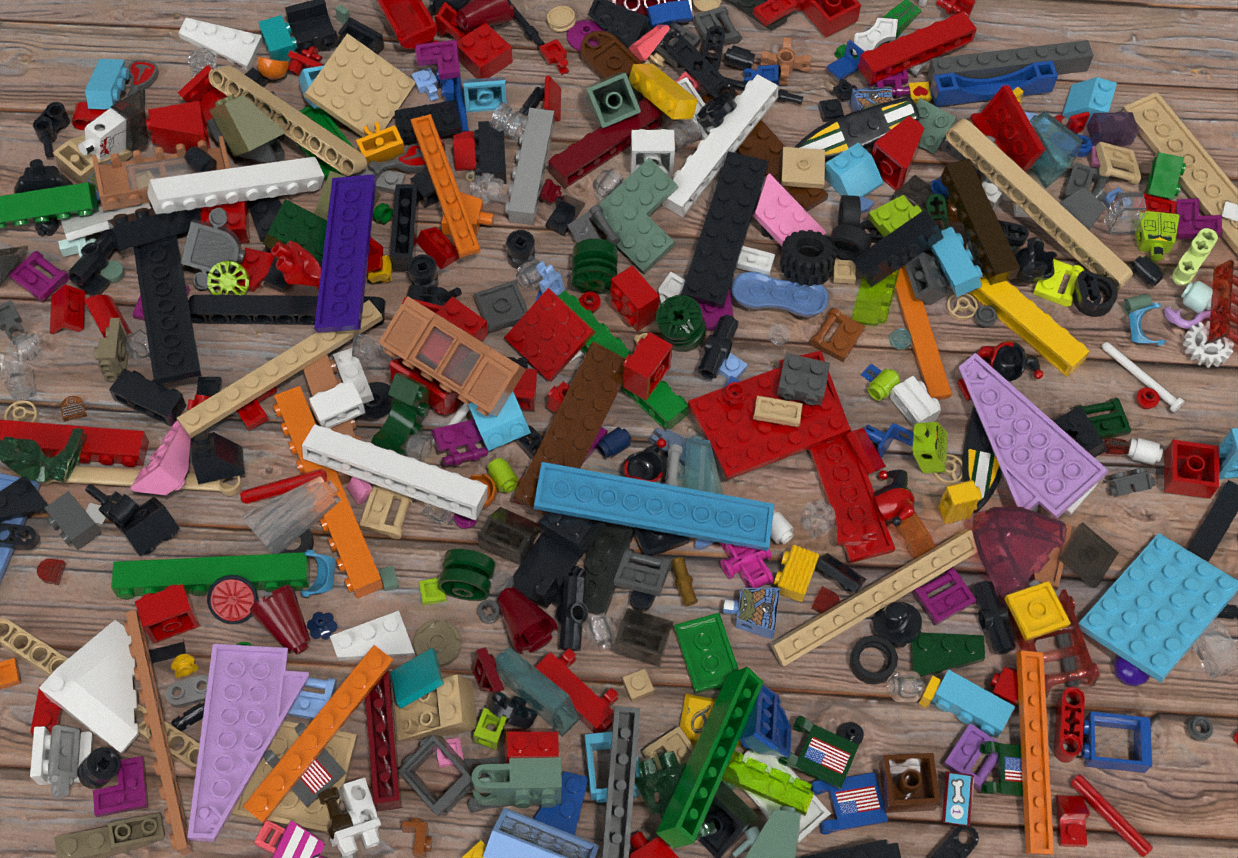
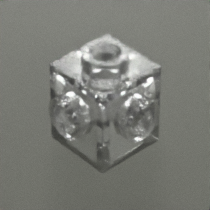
M482 173V176L475 175V181L472 180L470 193H473L474 197L482 199L483 204L490 205L491 201L501 202L504 181L494 178V174Z
M822 498L817 502L811 501L803 507L800 522L814 539L821 534H827L833 529L836 513L830 504H826Z

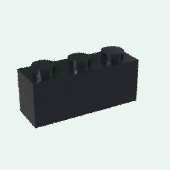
M503 120L478 121V130H474L475 143H479V147H475L476 160H480V164H476V175L481 177V185L507 184Z
M123 369L109 389L114 401L170 427L187 406L180 391L174 388L170 390L164 387L163 384L155 385L154 379L150 381L137 371L131 372Z

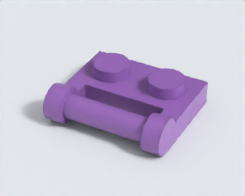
M970 723L943 765L953 772L974 775L973 788L981 791V784L985 783L986 778L997 763L998 754H990L977 775L970 770L981 755L980 744L987 741H998Z

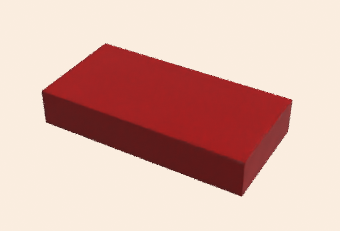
M864 428L853 430L847 434L848 440L868 474L881 471L886 467Z

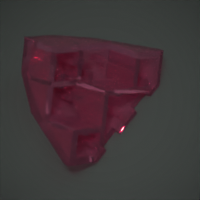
M992 507L973 516L972 533L979 558L1002 600H1004L1006 595L1026 589L1029 585L1027 580L1034 572L1039 573L1050 560L1048 555L1054 548L1062 546L1066 538V524L1064 522L1023 507Z

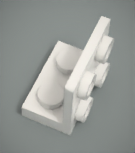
M45 726L34 727L30 777L38 785L53 784L49 783L48 779L52 734ZM80 732L77 774L81 762L92 752V732ZM78 775L73 780V783H80Z

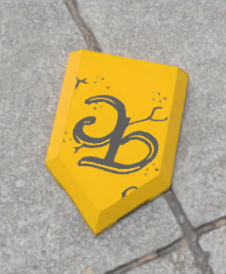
M685 693L680 728L695 748L716 699ZM740 740L738 741L736 748L742 745Z

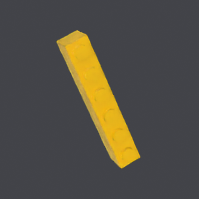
M983 275L980 278L981 287L968 293L981 305L994 308L997 318L1066 377L1085 362L1090 352L1082 342L1077 341L1069 334L1068 330L1058 325L1049 314L1044 313L1032 300L1026 298L1017 287L1009 282L1003 281L990 285L988 278H985Z

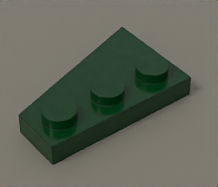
M920 632L919 636L910 642L912 681L923 676L936 675L948 669H957L983 662L985 659L984 635Z

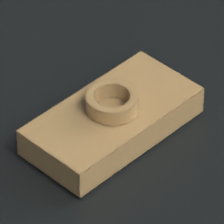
M757 396L753 419L799 427L803 403Z

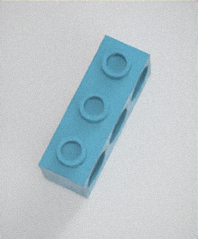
M1232 428L1219 445V479L1238 478V428Z

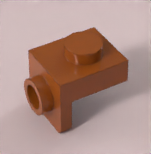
M410 818L408 822L402 821V831L404 833H416L413 854L415 858H426V853L431 852L432 836H428V824L423 823L424 820Z

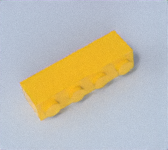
M633 64L629 75V82L633 88L671 119H693L698 102L696 97L654 64Z

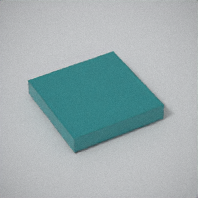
M433 647L391 671L396 703L400 708L409 705L444 684L438 655Z

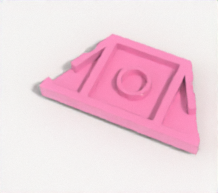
M769 173L764 180L765 183L759 195L753 217L781 246L788 235L791 236L793 232L798 233L799 230H813V232L818 231L825 235L826 231Z

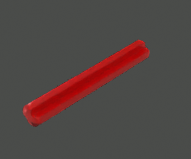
M318 469L246 489L240 492V499L245 504L324 483L327 481V473L323 469Z
M1081 774L1072 779L1070 782L1071 786L1141 857H1145L1153 849L1152 845Z

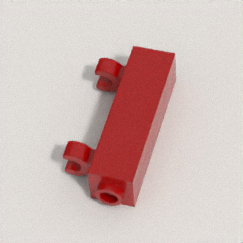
M570 648L564 652L560 659L552 652L547 654L533 668L534 677L593 733L606 732L613 724L614 711L610 707L618 700L617 696L619 694L611 687L600 699L568 668L577 660L575 658L577 654Z

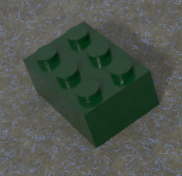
M285 199L262 244L272 249L277 242L286 245L289 241H293L311 253L322 267L327 220Z

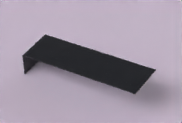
M180 642L149 650L151 663L186 654L185 643Z

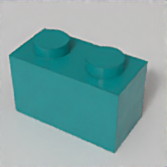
M282 15L259 21L260 32L270 58L278 61L291 60L288 54L290 50L295 52L298 46L295 37H290L292 31L289 23L284 22Z

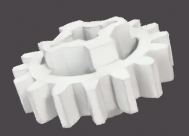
M1207 321L1205 326L1202 322H1198L1197 326L1192 325L1184 336L1183 346L1187 347L1185 353H1191L1190 360L1197 359L1198 365L1204 362L1207 368L1212 363L1218 367L1221 362L1225 363L1233 353L1232 347L1234 343L1229 342L1232 338L1231 335H1225L1227 329H1218V323L1215 326H1211L1210 321Z

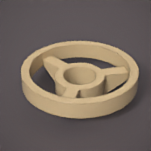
M968 293L959 296L956 307L953 310L950 308V301L956 295L953 294L949 297L947 311L953 318L969 320L975 316L978 304L973 296ZM968 299H970L973 302L975 307H973L970 304V301ZM959 303H965L966 306L963 307ZM967 310H970L973 312L969 316H959L955 314L957 311L965 312Z
M22 400L12 403L6 409L4 415L5 420H8V415L14 408L12 412L13 421H24L28 416H34L31 422H36L38 411L34 404ZM18 405H29V406H31V407L34 409V411L26 410V409H25L24 407H22V406H19V407H17V406H18ZM19 412H24L22 416H17Z
M947 454V458L952 459V461L947 460L946 465H950L953 470L946 469V472L943 473L950 475L953 481L944 480L937 473H933V475L939 482L952 485L962 479V473L958 479L955 474L957 468L955 462H958L962 470V461L954 455Z

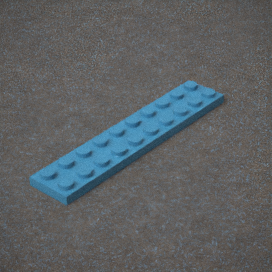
M542 462L533 509L768 551L774 504Z

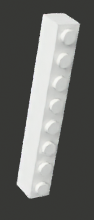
M758 74L753 80L748 81L743 93L737 95L734 99L737 107L723 118L724 121L720 126L716 128L712 126L708 137L700 141L696 152L693 155H689L684 167L681 170H677L674 174L673 181L679 188L662 203V206L681 217L686 215L723 168L728 151L735 153L778 98V85Z
M316 157L150 179L147 195L155 214L171 213L201 207H213L221 204H233L238 201H253L281 195H294L301 192H314L321 189L324 174Z
M314 424L302 444L303 459L473 520L478 518L487 500L488 485L478 480H471L458 473L445 471L435 465H428L415 458L397 454L393 450H386L370 442H363L350 435H343L332 431L327 427Z

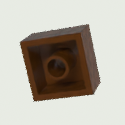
M934 753L883 755L879 762L885 813L935 811L940 804Z

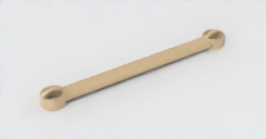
M40 460L31 468L33 479L42 486L53 482L131 486L140 472L139 469L53 465L48 460ZM43 467L52 468L50 475L41 474L38 471ZM187 472L184 478L186 482L180 489L221 491L226 496H234L240 492L242 481L240 476H235L233 478L238 480L237 485L223 483L225 479L198 484L195 473Z

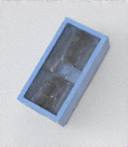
M503 808L492 830L483 857L595 858L600 845Z

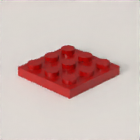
M547 288L504 338L527 358L548 381L552 382L596 332L551 289Z

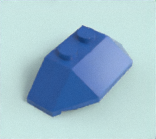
M764 684L739 740L744 747L752 749L758 754L787 758L791 753V726L785 711L780 705L779 695Z

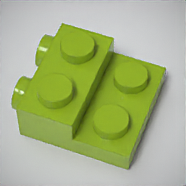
M902 195L869 212L868 219L880 234L886 237L922 212L918 205L913 207L908 199Z

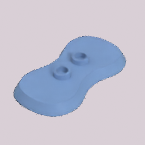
M759 272L741 273L734 279L732 285V292L737 302L751 309L778 308L799 316L813 317L820 314L828 304V292L822 285L813 284V286H807L803 284L801 286L797 282L793 283L791 281L775 279Z

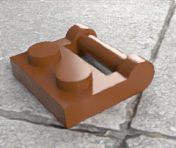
M831 308L824 324L818 333L812 336L809 342L816 349L844 363L864 332L865 326L843 315L837 308ZM835 322L839 323L840 326L829 343L825 342L823 339Z

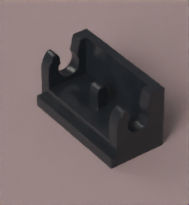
M351 17L347 19L348 21L338 32V34L343 35L338 40L339 44L348 33L377 55L384 49L383 35Z

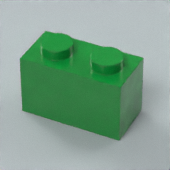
M1161 152L1155 153L1145 194L1173 200L1175 196H1178L1181 184H1178L1179 177L1184 174L1186 163H1183L1184 157Z

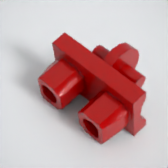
M937 0L936 5L945 9L948 15L952 13L957 15L964 12L969 18L976 2L975 0Z
M314 46L310 47L309 50L303 49L302 55L291 50L288 54V57L291 59L288 70L294 75L299 76L303 67L323 66V64L319 63L322 60V56L318 55V48Z

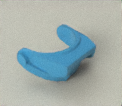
M1159 302L1151 303L1152 305L1129 314L1132 342L1157 343V346L1166 343V340L1153 341L1147 338L1141 329L1142 317L1148 310L1161 307Z
M307 549V552L305 551L304 555L314 556L316 559L318 573L312 587L307 590H301L300 594L302 596L310 597V594L324 593L333 589L336 559L327 555L314 553L315 550Z

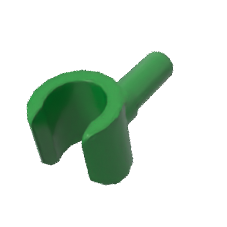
M846 44L836 48L837 51L834 53L836 58L844 57Z

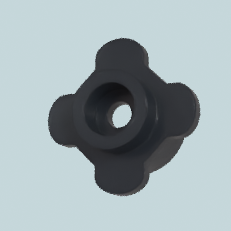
M841 79L839 84L833 87L832 91L836 94L837 98L845 101L851 98L853 89H857V87L851 85L847 80Z

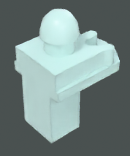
M84 236L71 241H67V239L60 240L58 243L63 257L77 253L81 257L82 247L88 243L95 242L96 239L87 241Z

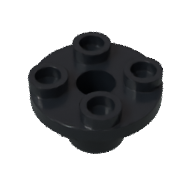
M891 602L876 612L873 620L874 631L877 636L889 640L895 647L902 648L919 636L922 629V618L914 606L905 602Z

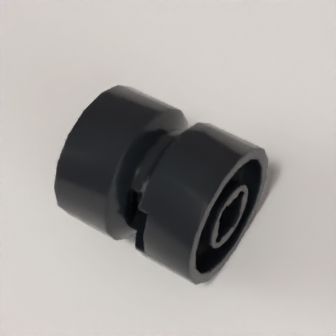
M516 230L510 233L506 242L509 264L518 270L530 268L535 262V239L533 235L525 230Z
M425 254L417 255L410 260L408 271L411 285H421L427 289V294H429L432 287H438L439 285L435 260Z
M100 747L95 749L81 762L77 774L79 781L89 789L103 787L117 774L120 768V759L116 752L110 748Z

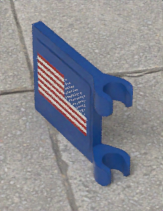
M875 772L846 777L841 790L821 780L814 781L810 786V791L814 795L829 792L836 820H825L822 822L820 831L823 835L888 822Z

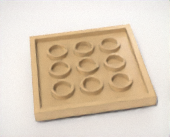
M347 33L307 89L304 97L360 136L365 137L364 126H367L369 131L375 133L374 122L378 121L381 130L386 128L395 114L394 111L399 109L415 85V81Z
M284 721L268 750H272L279 760L282 759L299 738L295 730L299 723ZM338 731L325 747L347 773L331 787H337L338 791L347 781L358 739L357 734ZM264 757L233 809V816L260 821L247 811L243 805L273 770ZM292 790L267 819L272 823L287 826L291 820L305 830L329 834L327 826L330 817L327 805H322L318 798L307 808ZM340 798L337 800V803H338L339 807H340V804H341V799H340Z

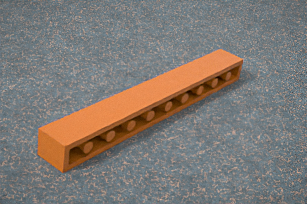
M297 386L274 395L277 404H274L273 408L277 418L281 416L284 422L280 425L284 435H290L292 441L288 442L292 454H297L299 457L296 464L300 474L318 469H323L327 473L326 482L306 487L308 493L313 492L315 499H312L315 511L316 513L321 511L323 516L322 519H319L324 532L329 531L332 537L328 539L332 552L337 551L340 558H337L336 562L340 572L345 571L348 576L344 581L349 593L354 591L358 599L383 589L381 577L336 470L303 459L302 444L316 423L301 387Z

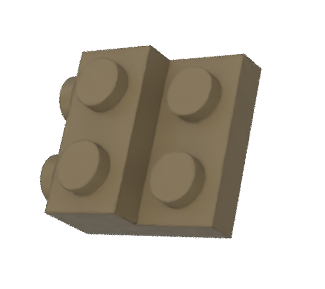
M110 318V325L106 327V338H99L98 347L94 348V358L98 360L99 368L105 374L104 379L111 382L118 378L123 369H127L130 340L120 318Z

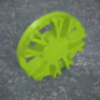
M234 261L217 263L212 267L207 277L208 289L213 295H222L223 290H227L225 295H229L230 290L235 295H245L250 284L249 275L245 268ZM221 265L225 266L226 273L223 272ZM230 265L237 267L234 273L229 271ZM216 269L220 272V277L213 275ZM242 271L243 274L237 278L235 274ZM212 279H219V283H212ZM245 279V286L239 285L238 280ZM216 285L221 287L218 293L213 288ZM235 287H238V288H239L240 290H242L243 292H242V293H239V292L235 289Z

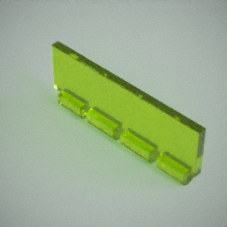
M898 270L872 288L862 277L852 315L853 320L863 325L877 326L878 323L885 324L887 322L889 307L891 306L899 274Z
M737 751L733 752L722 780L781 806L796 808L795 812L806 816L814 792L810 791L812 784L799 778H795L794 783L789 782L790 774L773 767L771 772L768 773L766 772L767 764L750 757L747 763L742 761L744 754Z

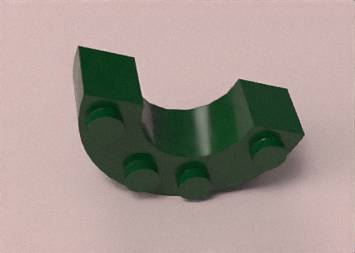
M396 373L388 395L393 397L391 411L382 428L373 435L371 443L377 447L393 450L397 454L406 456V451L414 438H418L422 433L423 426L421 424L428 415L431 406L428 405L429 390L426 385L402 373Z

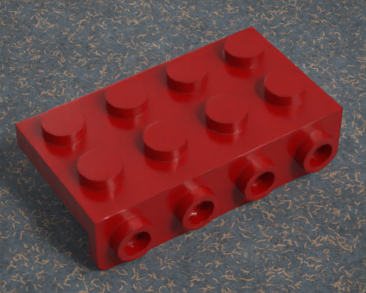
M1003 85L981 113H973L970 116L973 125L986 137L989 135L995 138V143L998 144L997 147L1025 172L1045 151L1042 142L1010 85Z

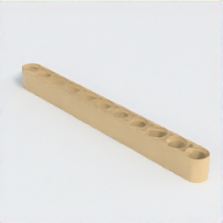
M964 118L960 119L946 132L947 141L966 159L970 158L971 163L1088 271L1109 278L1115 284L1117 292L1132 278L1133 272L1129 266L970 121Z
M0 619V645L49 677L68 659L11 621ZM9 630L5 636H1L2 632ZM28 642L26 647L19 649L21 644ZM47 654L44 660L38 661L42 655ZM139 704L138 710H134L135 720L144 716V713H147V710ZM143 721L141 724H138V736L149 742V737L152 736L151 728H147L145 721ZM165 722L172 758L196 773L197 764L194 763V759L198 756L200 744ZM185 742L182 749L174 750L177 743Z

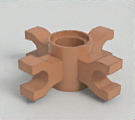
M783 37L782 49L777 54L762 51L760 66L778 65L780 74L779 85L787 86L789 74L792 73L793 68L809 72L811 55L796 56L794 50L791 49L792 38Z

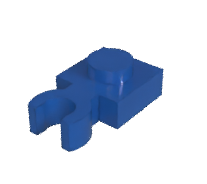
M778 65L758 66L757 71L750 68L744 69V82L746 83L753 80L758 74L779 86Z

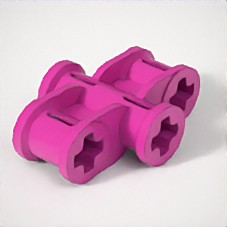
M720 542L723 550L729 557L728 560L722 559L720 561L721 567L729 579L734 578V575L739 573L747 588H759L765 584L771 585L774 583L773 576L763 561L764 559L770 560L772 558L770 549L765 551Z

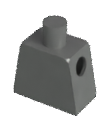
M1099 186L1092 192L1082 187L1061 201L1060 204L1090 230L1105 209V206L1100 201L1107 196V193Z

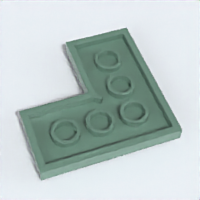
M650 158L641 164L599 204L612 230L621 239L616 246L644 274L676 245L649 215L679 188ZM596 218L593 219L592 222L604 233Z

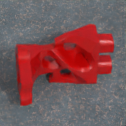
M289 241L286 245L277 242L271 249L272 256L278 259L275 265L283 273L285 281L288 284L314 286L319 289L322 267L315 257L293 241Z

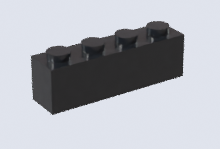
M396 184L390 256L393 271H408L410 260L416 256L419 194L418 187L415 184Z
M139 208L135 210V213L128 215L117 214L113 219L107 221L113 244L119 250H124L188 232L192 220H201L200 208L155 214L153 208Z
M923 210L852 259L858 272L872 288L943 239L944 236L937 223Z

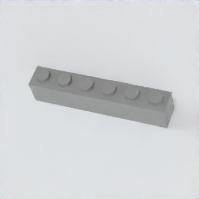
M529 108L528 116H524L523 120L525 132L520 134L519 144L522 146L521 149H517L516 162H518V166L513 168L512 178L515 180L514 184L510 183L509 196H511V199L506 201L505 213L509 214L510 223L534 226L554 128V111Z

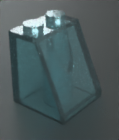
M1044 110L1040 115H1034L1030 119L1031 125L1045 148L1043 154L1035 161L1032 167L1043 187L1048 188L1073 166L1083 140Z

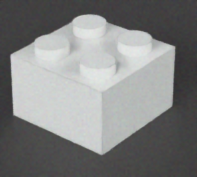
M632 130L631 174L650 158L668 176H673L675 155L674 130Z

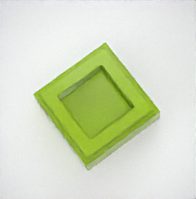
M439 577L419 581L423 606L447 602L446 594L437 585Z

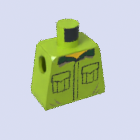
M1138 210L1132 222L1138 249L1150 252L1151 259L1154 261L1162 260L1164 254L1169 253L1175 244L1179 214Z
M938 422L916 423L913 430L912 451L923 474L946 472L948 432Z

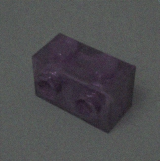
M1133 112L1094 113L1086 126L1093 146H1096L1099 142L1111 145H1131L1139 133Z

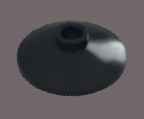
M371 382L368 384L374 400L363 404L365 413L360 415V417L366 419H376L388 414L393 404V397L388 395L391 386L383 382Z

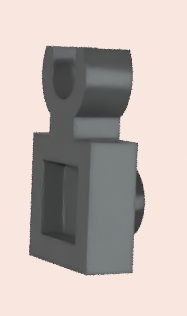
M10 300L1 304V331L5 329V333L10 340L14 339L12 332L15 330H19L24 335L25 331L19 323L22 319L13 302Z

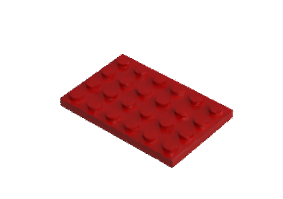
M781 366L738 382L743 385L744 392H746L745 399L738 404H732L729 400H725L723 396L724 387L688 400V407L726 480H729L850 433L851 428L827 385L821 406L808 405L802 401L786 400L776 396L783 367ZM757 396L803 403L799 427L753 419Z

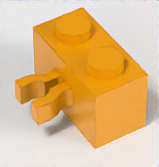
M378 121L374 122L375 133L369 131L367 126L363 127L366 136L357 139L356 144L358 151L365 156L367 166L370 161L384 162L404 153V144L395 125L381 130Z

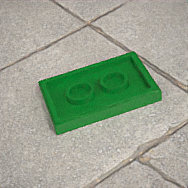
M720 613L673 626L695 694L722 687L727 675L739 670Z

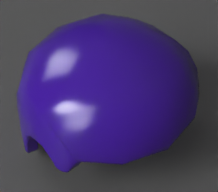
M1116 655L1112 661L1115 676L1125 685L1136 687L1146 683L1150 678V675L1119 655Z

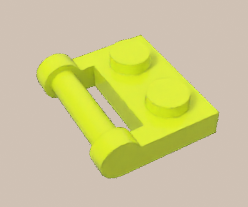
M1053 259L1054 275L1046 280H1038L1033 295L1069 307L1073 302L1072 296L1075 291V281L1079 273L1084 271V268ZM1064 274L1069 275L1070 279L1064 294L1057 293Z

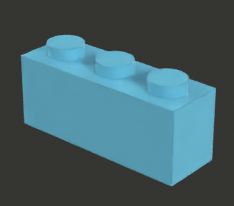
M99 59L85 89L88 109H114L117 101H120V94L125 89V82L129 80V69L125 67L123 59Z
M953 227L941 231L944 238L931 246L930 249L934 257L939 261L940 268L956 297L980 288V278L983 277L978 265H973V257L970 250L964 249V241L961 234H956Z
M949 669L931 701L940 710L955 714L961 722L965 724L971 723L990 737L994 736L996 738L1003 731L1015 708L1012 704Z

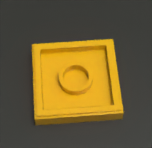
M1050 581L1006 595L1004 598L1025 641L1063 629L1071 624Z

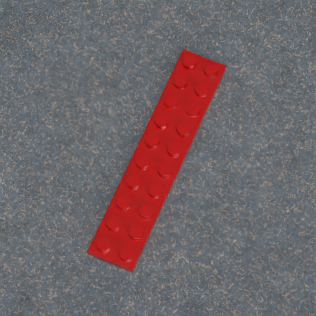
M822 351L799 355L802 357L810 356L812 359L825 362ZM784 359L779 360V367L783 366ZM828 371V379L826 385L847 421L846 415L844 413L831 375ZM847 435L808 449L835 524L837 520H861V527L869 524L878 525L876 540L861 539V545H843L849 563L893 553L895 546L885 519L876 502L867 471L848 440Z

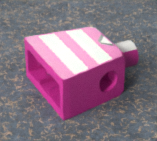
M290 820L272 858H325L320 856L325 843Z

